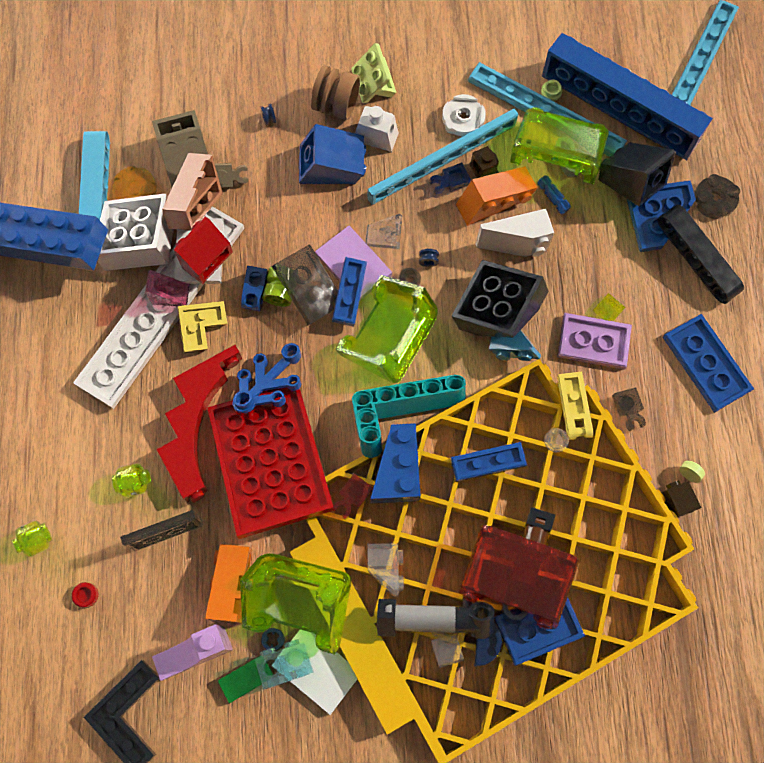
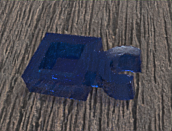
M463 163L443 169V176L434 175L430 178V184H440V186L435 187V194L442 193L446 187L452 192L468 186L471 182Z

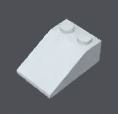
M542 209L481 224L476 246L477 248L524 257L530 255L537 257L547 251L554 235V230L547 210Z

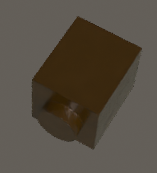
M679 480L666 485L667 490L662 492L665 498L664 503L678 518L702 508L689 481L682 484Z

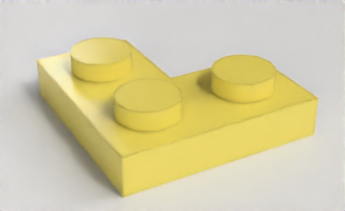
M224 301L177 307L184 353L208 349L205 327L227 325Z

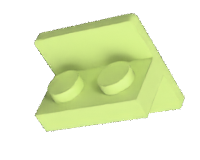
M374 43L352 67V73L360 76L359 95L362 103L365 104L375 95L392 98L396 94L380 45Z

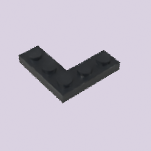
M141 660L84 716V719L123 763H149L156 755L122 717L160 679L144 660Z

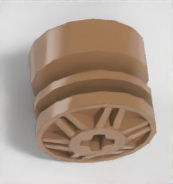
M323 65L313 86L312 110H322V113L327 114L333 105V116L349 120L357 102L360 76L344 72L339 80V69L333 68L331 71V67Z

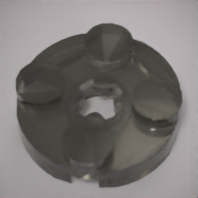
M712 174L708 178L703 179L694 191L696 207L703 215L709 218L718 219L719 217L729 216L738 206L740 188L729 179ZM713 194H718L721 199L714 200Z

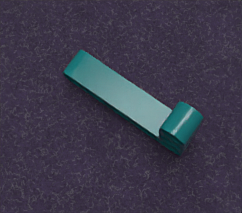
M449 375L360 390L354 393L352 404L362 454L365 457L374 458L382 452V439L378 419L452 407L466 399V380L460 375Z

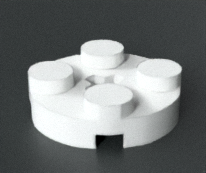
M462 94L453 97V100L449 101V103L447 102L443 108L442 120L446 131L457 136H465L483 126L486 115L485 108L471 95ZM462 112H465L466 116L469 117L466 119H462L461 117H459V115H461Z

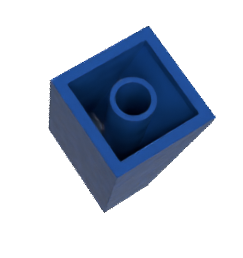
M315 124L300 144L299 183L356 184L366 173V165L364 164L366 153L364 136Z

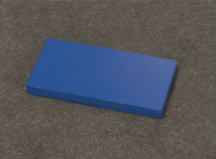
M702 314L662 337L714 413L754 390V387Z

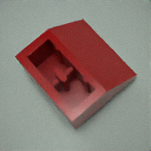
M206 216L201 221H197L193 225L191 232L185 238H181L173 249L182 269L202 285L233 253L230 242Z

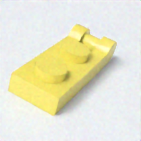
M582 372L559 374L557 381L567 439L576 440L577 437L582 436L584 438H593V427ZM575 421H582V427L576 428Z

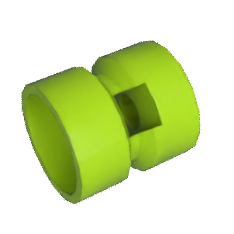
M271 266L266 279L269 284H266L262 299L271 305L280 307L290 306L293 298L292 289L296 285L298 276L297 273L287 267Z

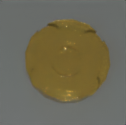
M127 167L121 170L113 180L112 192L116 200L156 195L157 184L152 173L142 167Z

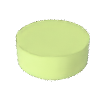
M684 461L679 468L682 476L694 483H700L705 476L704 469L693 461Z

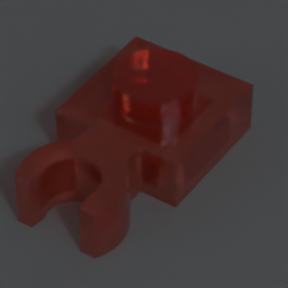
M354 473L339 492L344 499L334 503V512L341 506L345 507L346 512L342 518L346 520L351 514L352 505L359 509L373 491V487Z

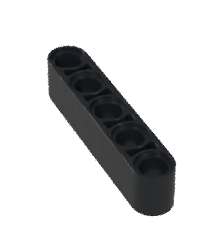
M676 204L658 217L659 227L720 303L727 304L744 290V284L683 206Z

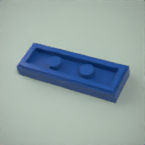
M345 257L332 322L354 327L367 266L366 261Z
M521 442L450 458L456 482L527 466Z

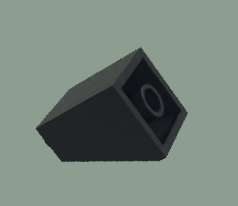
M629 142L624 147L617 149L611 157L601 162L598 180L637 206H641L667 185L676 151Z

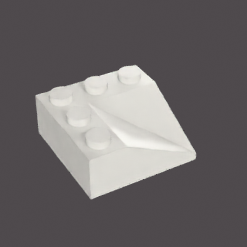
M167 194L104 201L100 221L106 226L108 232L98 258V263L105 271L168 264L174 229L168 228L166 219L163 216L162 208L168 198Z

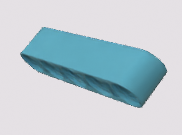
M85 131L83 133L79 214L96 216L99 220L104 201H107L110 138L107 131Z

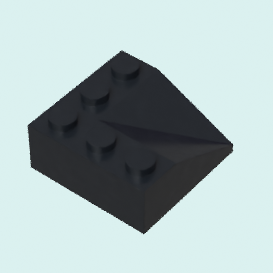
M482 260L455 308L452 318L459 330L477 336L514 338L539 311L549 292L544 277Z

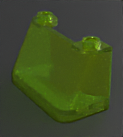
M532 107L525 111L512 147L510 162L521 165L523 159H528L529 163H532L533 159L574 169V175H579V172L584 175L583 182L594 184L609 131L604 125L599 123L592 124Z
M380 275L372 287L373 298L377 302L356 338L352 335L344 336L339 341L336 351L342 357L392 383H398L403 378L437 318L438 309L426 288Z
M263 554L257 558L240 579L242 628L263 632L276 622L317 634L315 638L316 647L321 651L335 655L341 643L351 589V578L347 573L277 554Z

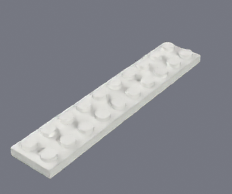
M213 206L205 214L207 218H223V235L230 242L231 246L244 230L242 223ZM173 249L169 253L168 264L160 265L73 382L77 387L112 409L116 407L179 320L177 307L189 305L203 286L202 284L175 283L176 254Z

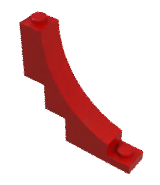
M236 345L227 348L173 378L186 401L165 413L178 438L156 450L182 498L187 503L199 501L205 496L204 493L208 491L199 466V431L207 407L219 389L228 381L223 369L233 368L242 360Z

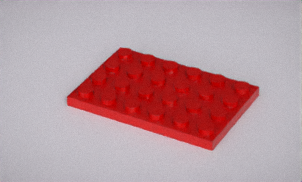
M288 387L262 391L259 394L260 396L272 394L274 391L283 392L286 402L281 407H275L272 403L258 405L252 411L244 414L235 411L232 404L233 400L207 407L238 539L335 511L300 389L291 391Z

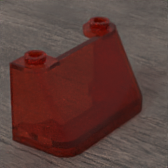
M482 525L459 594H462L463 598L470 602L483 600L484 597L533 614V618L537 621L539 627L549 630L552 628L556 629L578 568L579 559L572 554L492 526Z

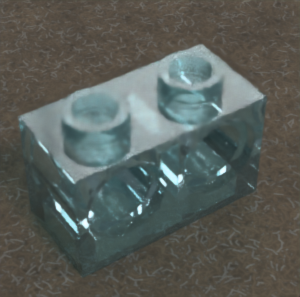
M299 639L285 643V649L275 652L274 648H270L260 652L261 657L256 658L255 662L263 690L315 673L305 642L299 643ZM298 651L303 655V663L298 667H294L290 663V656ZM270 660H275L279 665L278 672L275 675H269L265 670V666Z

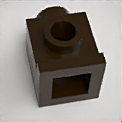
M488 146L472 153L470 167L477 178L499 173L497 170L499 164L498 157Z

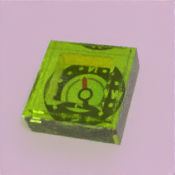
M608 293L593 311L603 320L614 321L626 307Z

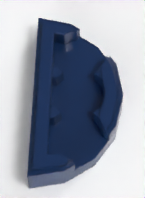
M495 622L493 634L486 639L476 638L475 666L488 664L500 652L502 638Z

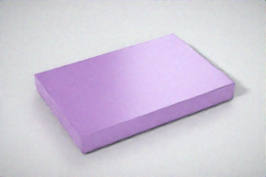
M347 226L315 251V255L339 281L345 257L367 262L360 300L392 276V271L350 226Z
M564 313L557 357L625 370L627 368L632 325Z

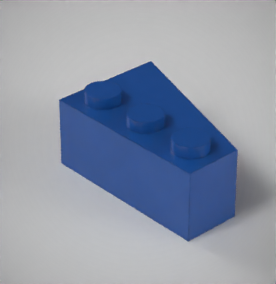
M416 423L391 424L370 504L420 500Z

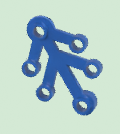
M286 344L281 350L283 358L266 375L265 368L268 365L266 356L262 353L255 355L253 363L255 365L256 385L250 391L249 383L252 381L250 371L242 369L237 373L239 392L235 394L232 402L236 412L248 413L255 406L272 403L275 407H281L285 404L286 399L283 392L274 391L272 394L259 396L262 391L288 387L291 391L300 389L301 381L297 375L275 379L289 364L299 362L301 352L297 344Z

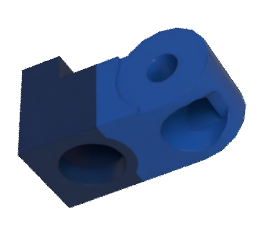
M247 265L241 308L261 311L263 304L262 296L264 288L268 283L266 281L267 269Z

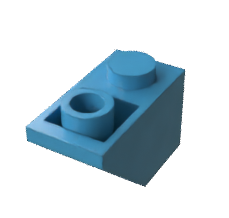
M522 330L514 338L491 337L489 350L500 360L507 361L510 358H518L522 361H531V359H540L541 354Z

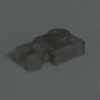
M636 387L616 392L612 395L619 416H627L626 428L628 431L634 429L632 423L634 420L639 423L640 428L646 425L645 418L638 413L644 407Z

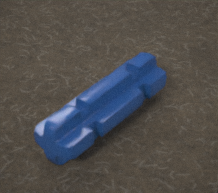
M547 175L541 177L538 180L539 187L545 190L544 193L554 206L557 205L556 209L561 214L566 213L571 207L569 202L563 199L564 196L555 184H551L552 180Z

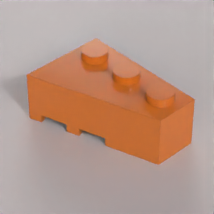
M526 166L472 179L456 203V206L466 225L469 226L515 205L528 202L538 187Z
M220 544L219 550H215L214 565L216 567L210 581L211 592L205 619L243 624L252 555L250 547Z

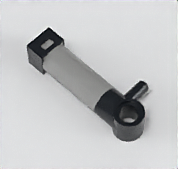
M470 593L463 595V607L396 605V599H378L377 636L395 637L396 631L469 633L474 638L486 639L493 634L494 608L486 602L473 603V596Z

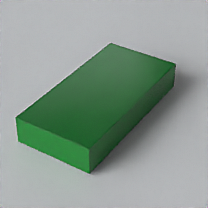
M262 654L219 679L218 683L230 704L275 676Z

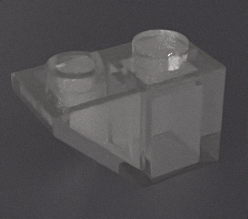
M368 544V573L393 597H398L399 591H404L403 575H399L398 565H403V550H398V544Z

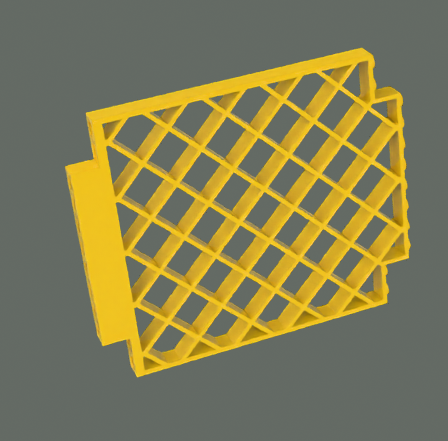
M540 359L416 426V435L423 434L418 450V465L421 460L453 469L450 458L423 451L428 431L441 424L466 431L460 455L466 454L471 433L503 441L505 445L521 442L522 447L545 453L538 482L505 474V471L481 476L496 481L488 512L453 502L458 486L455 476L448 501L420 493L421 497L417 502L446 509L438 541H431L401 532L409 502H404L396 531L361 521L369 490L374 488L375 481L372 479L378 458L383 456L385 443L382 445V452L379 456L368 458L363 455L325 476L328 486L341 480L364 487L356 518L353 519L329 512L305 519L315 538L290 551L387 735L414 719L438 763L451 761L698 609L694 594L691 590L686 589L682 583L680 572L671 566V563L694 550L692 539L687 532L681 529L678 524V517L672 510L668 509L664 503L665 498L658 489H655L651 482L650 474L647 470L642 469L636 452L633 449H629L623 432L615 427L610 412L602 407L597 392L594 389L591 390L589 385L585 386L588 406L592 412L590 417L593 425V438H590L588 452L583 453L555 445L561 417H564L558 383L553 381L549 367L545 363L542 364ZM535 372L554 403L524 395L528 375ZM520 380L518 393L503 390ZM490 397L515 404L508 432L474 423L479 402ZM521 406L554 415L548 442L514 434ZM472 407L469 421L454 417ZM601 429H603L624 463L596 456ZM552 455L585 464L579 493L546 485ZM371 462L367 478L350 474ZM593 466L625 475L619 505L587 496ZM634 479L657 515L629 508ZM502 483L536 492L532 507L539 510L543 494L574 502L576 506L570 533L566 534L551 530L548 537L567 543L561 574L556 576L539 571L537 579L558 584L557 591L564 588L566 592L567 587L600 596L593 631L582 629L585 637L591 638L585 668L576 673H571L550 667L553 650L543 654L541 664L529 660L521 663V665L538 669L539 674L533 699L523 706L496 699L505 660L512 662L510 655L507 654V647L503 638L500 652L496 656V665L487 697L453 687L461 649L476 650V645L463 642L465 633H458L456 640L431 632H409L413 633L404 672L401 673L382 637L377 636L375 624L377 623L378 600L374 615L370 617L345 570L383 579L378 599H383L387 582L390 581L424 591L421 605L427 606L430 593L463 602L462 594L432 586L440 552L476 561L468 593L472 594L473 603L486 602L474 598L482 563L512 571L514 567L513 563L485 556L492 522L524 531L526 522L495 514ZM585 506L617 514L610 546L578 537ZM451 511L486 521L478 553L443 544ZM318 517L353 527L342 562H340L319 524ZM626 517L657 525L651 557L620 549ZM358 528L394 538L385 573L349 563ZM667 532H669L680 551L662 560ZM399 540L435 550L426 584L390 574ZM576 546L608 554L601 588L569 579ZM618 557L649 566L643 600L611 591ZM660 571L683 605L681 609L678 610L654 603ZM609 599L641 607L636 636L629 641L602 634ZM486 602L494 608V611L501 613V605ZM511 603L508 610L517 608L518 604ZM652 611L669 615L649 628ZM419 635L455 646L446 684L409 674ZM601 641L619 646L597 660ZM548 672L567 678L544 692ZM410 679L444 689L434 730L429 725L405 680ZM451 692L487 702L480 732L469 739L442 732ZM495 704L514 709L513 712L490 725ZM438 738L460 744L445 753Z

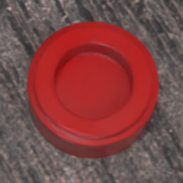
M88 582L79 583L72 591V601L78 607L89 608L98 600V589L95 585Z

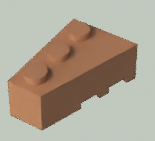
M188 153L162 208L168 228L191 231L193 225L197 221H201L223 194L212 155Z

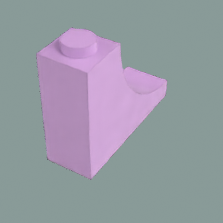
M215 624L192 634L189 639L152 656L160 681H163L233 651L225 627Z

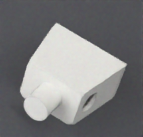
M365 106L355 134L364 136V144L392 152L398 136L395 116L392 113L383 111L379 106Z

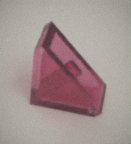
M149 270L145 293L152 305L184 306L188 302L190 285Z

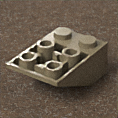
M195 110L152 121L172 187L188 153L208 154Z

